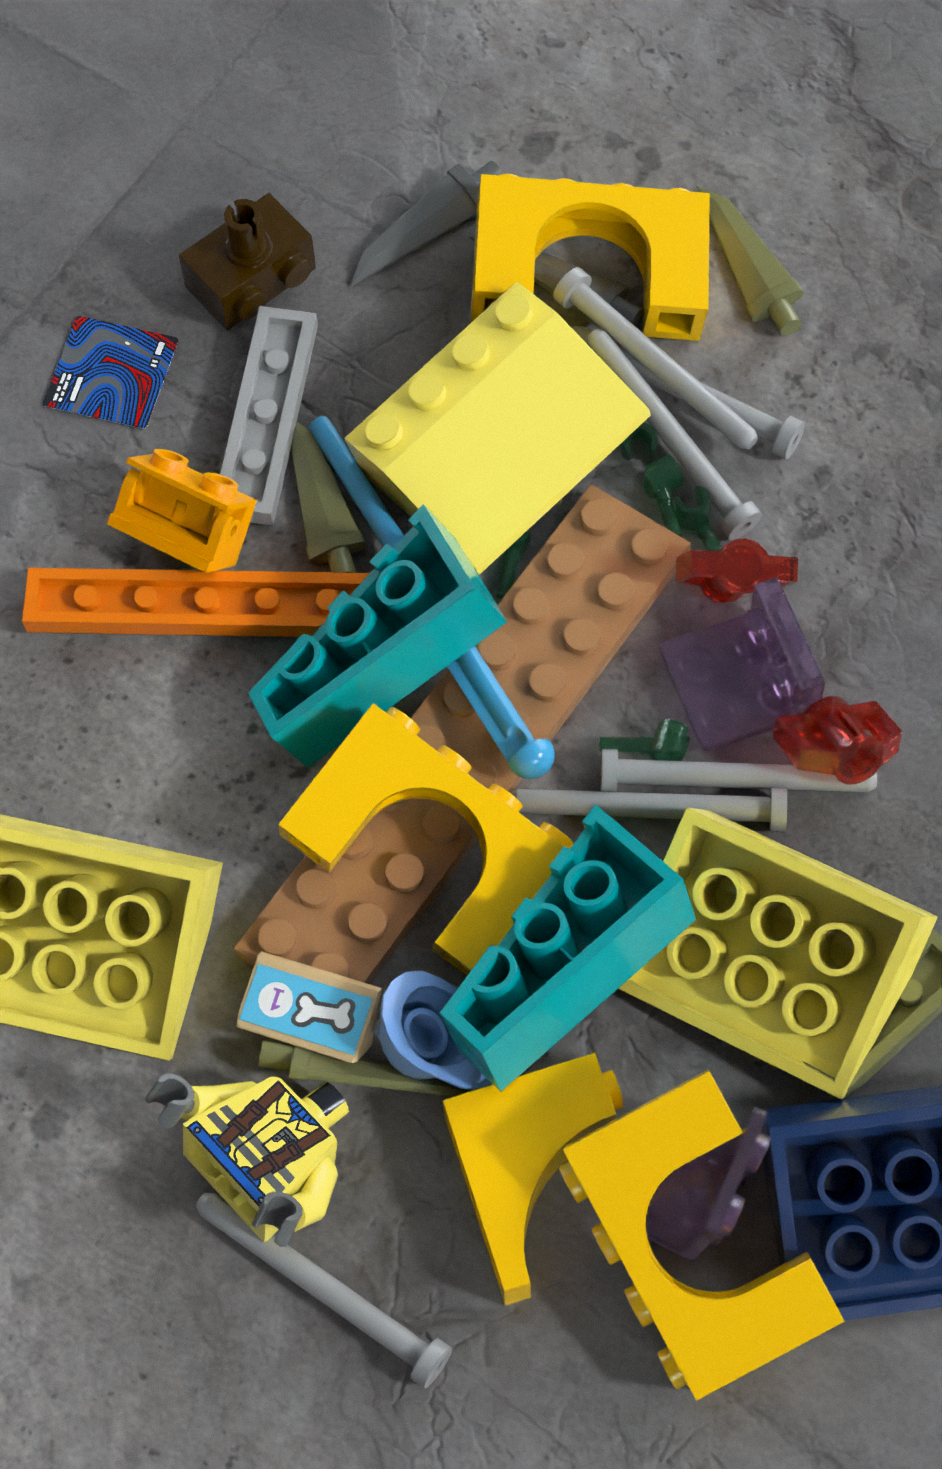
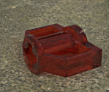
M746 538L736 539L723 546L720 550H690L677 557L675 582L699 586L702 592L712 601L720 603L733 602L744 594H751L756 590L783 589L798 582V557L768 555L765 548L756 541Z
M827 696L814 702L804 713L776 717L773 739L798 770L835 775L838 781L846 785H856L875 775L882 765L899 752L902 730L877 701L849 705L846 700L838 696ZM863 730H868L871 735H866Z

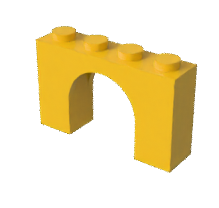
M481 174L476 210L470 323L516 282L533 293L535 260L548 246L568 237L592 236L618 245L633 258L639 267L643 279L644 314L642 333L652 338L700 341L709 302L710 193L691 192L683 188L667 190L633 187L625 183L612 185L583 183L566 178L547 180L523 178L514 174Z
M373 703L278 824L279 835L330 873L368 822L378 812L391 804L408 799H429L443 803L457 811L470 824L478 838L482 853V871L477 887L435 941L431 950L467 977L489 946H498L514 924L511 916L525 898L532 900L552 874L549 866L562 848L565 846L570 849L574 843L553 825L543 822L538 827L520 814L519 811L523 807L521 802L501 786L492 783L487 789L468 775L472 768L458 753L445 745H441L438 750H435L419 738L417 734L421 730L420 727L406 714L394 707H390L385 712Z
M709 1069L566 1145L563 1151L568 1162L559 1166L562 1177L576 1202L580 1203L589 1198L601 1223L592 1227L591 1230L608 1263L612 1265L622 1260L634 1285L626 1288L624 1292L639 1322L643 1327L654 1322L667 1347L658 1351L657 1354L676 1390L688 1385L696 1401L845 1322L808 1252L799 1255L741 1287L715 1292L695 1289L679 1282L661 1266L653 1254L647 1237L646 1214L651 1198L658 1186L674 1170L743 1133Z

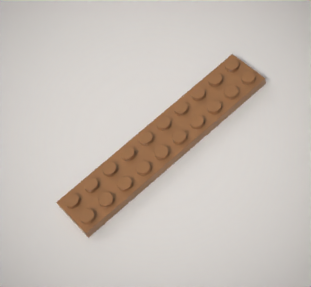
M592 484L589 485L497 605L507 623L475 645L535 740L548 739L551 741L690 554L691 542ZM447 670L411 717L421 729L417 736L435 750H438L441 745H445L458 753L472 768L468 775L487 789L494 783L508 792L514 791L523 778L518 777L510 770L504 756L454 677ZM408 799L387 806L368 822L330 873L305 855L234 947L236 957L254 968L258 954L266 952L371 984L478 840L474 830L457 811L434 800Z

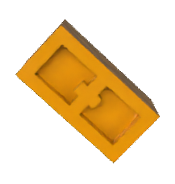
M154 449L153 454L128 457L126 464L141 471L134 468L128 471L122 483L114 512L110 513L107 525L205 573L236 566L257 500L237 491L239 484L229 477L210 472L202 474L187 467L189 460L176 452Z

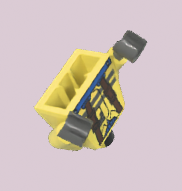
M175 1074L160 1076L146 1096L145 1101L149 1104L158 1102L166 1106L158 1117L159 1123L164 1128L174 1127L180 1118L188 1120L183 1124V1155L263 1243L278 1231L274 1242L280 1247H284L289 1243L294 1232L321 1220L325 1216L338 1177L335 1166L337 1140L329 1128L349 1112L345 1099L332 1084L323 1082L304 1098L300 1099L279 1077H269L260 1083L248 1081L214 1086H191L185 1079Z

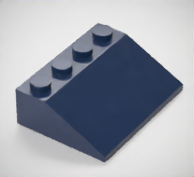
M942 1085L757 1110L764 1174L780 1264L783 1265L808 1252L844 1321L942 1307Z

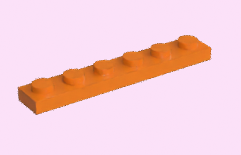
M28 568L22 623L26 632L268 637H301L304 633L313 636L326 621L330 612L327 607L343 590L350 596L370 573L213 571L205 573L201 570Z

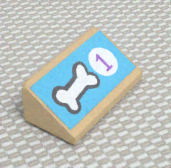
M261 952L258 954L238 1012L237 1027L346 1062L355 1063L372 1045L373 1030L382 988Z

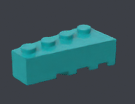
M424 504L408 520L413 527L394 548L386 543L370 561L375 567L374 570L350 596L343 590L327 607L330 611L327 619L313 636L303 633L248 693L271 738L307 768L340 745L373 703L383 711L388 710L507 623V620L456 538Z
M596 804L582 821L585 829L572 847L569 849L564 846L550 864L549 868L552 874L532 900L525 898L511 916L514 924L498 946H489L440 1012L459 1052L500 1092L696 920L683 878Z

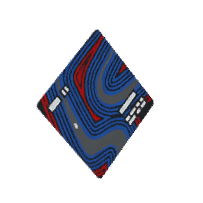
M77 316L43 400V405L53 409L144 429L147 427L177 347L178 338Z

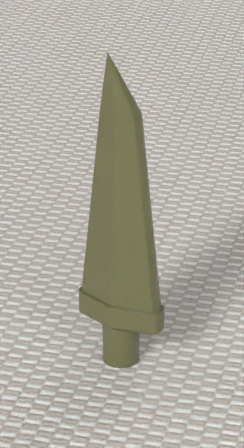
M696 186L699 192L710 193L709 218L745 301L746 310L753 322L771 317L782 335L787 336L796 332L801 326V321L791 305L804 295L798 281L791 277L728 198Z
M296 422L291 454L307 545L305 550L310 565L329 563L330 570L333 573H357L351 555L367 547L363 532L359 529L328 461L310 430Z
M264 1040L259 1056V1067L288 1071L289 1078L304 1081L305 1079L445 1096H458L471 1092L438 1078L414 1079L401 1074L389 1062L363 1056L357 1062L350 1063L298 1046Z

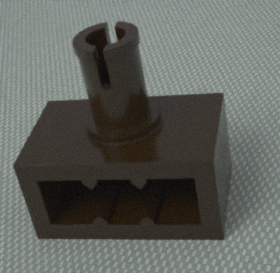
M270 192L255 202L248 199L234 201L237 215L234 214V209L228 205L224 212L225 223L179 254L185 287L227 331L240 321L249 320L258 315L259 306L265 307L267 302L287 288L299 286L308 278L311 271L316 269L312 235Z

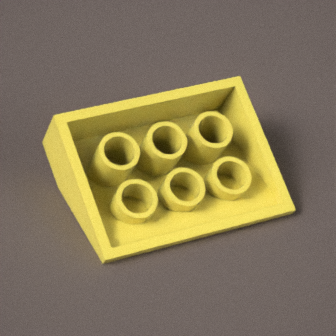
M516 282L344 439L368 480L409 516H412L424 504L456 538L474 569L480 575L646 421L651 414L649 408L556 311L520 283Z
M686 808L663 862L683 878L696 920L618 989L839 1099H843L849 1085L865 1057L870 1052L909 982L938 916L709 810ZM804 1062H806V1063L810 1064L811 1066H813V1067H815V1068H817V1069L823 1071L824 1073H826V1074H828V1075L834 1077L835 1079H833V1078H831V1077H829V1076H827V1075H825V1074H823V1073H821V1072H819V1071H817V1070H815V1069H813V1068L807 1066Z
M0 814V1023L170 1061L174 1055L210 930L223 862Z

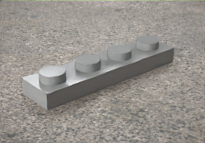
M259 306L220 475L229 477L239 484L237 491L257 500L251 523L274 525L318 328L316 313Z

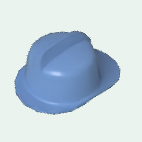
M424 971L405 972L392 980L382 996L381 1017L376 1021L373 1030L374 1035L380 1040L382 1051L389 1063L401 1074L418 1080L438 1078L456 1087L470 1091L493 1085L459 1052L440 1015L441 1010L459 987Z

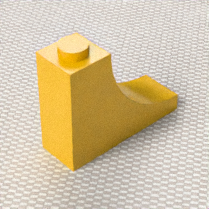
M595 1053L519 1076L501 1092L494 1085H490L443 1100L444 1117L505 1306L531 1298V1284L524 1253L527 1227L538 1196L559 1166L567 1160L563 1151L564 1147L615 1120L617 1115L615 1110L624 1108L621 1090L613 1070L602 1073Z

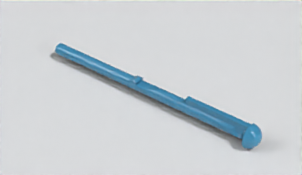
M326 416L314 419L309 425V430L381 545L384 547L387 543L394 548L404 537V534L357 464L330 419ZM474 646L447 666L448 670L509 764L510 770L518 777L524 779L542 777L551 769L554 763L555 752L551 741L548 739L535 740L476 646Z

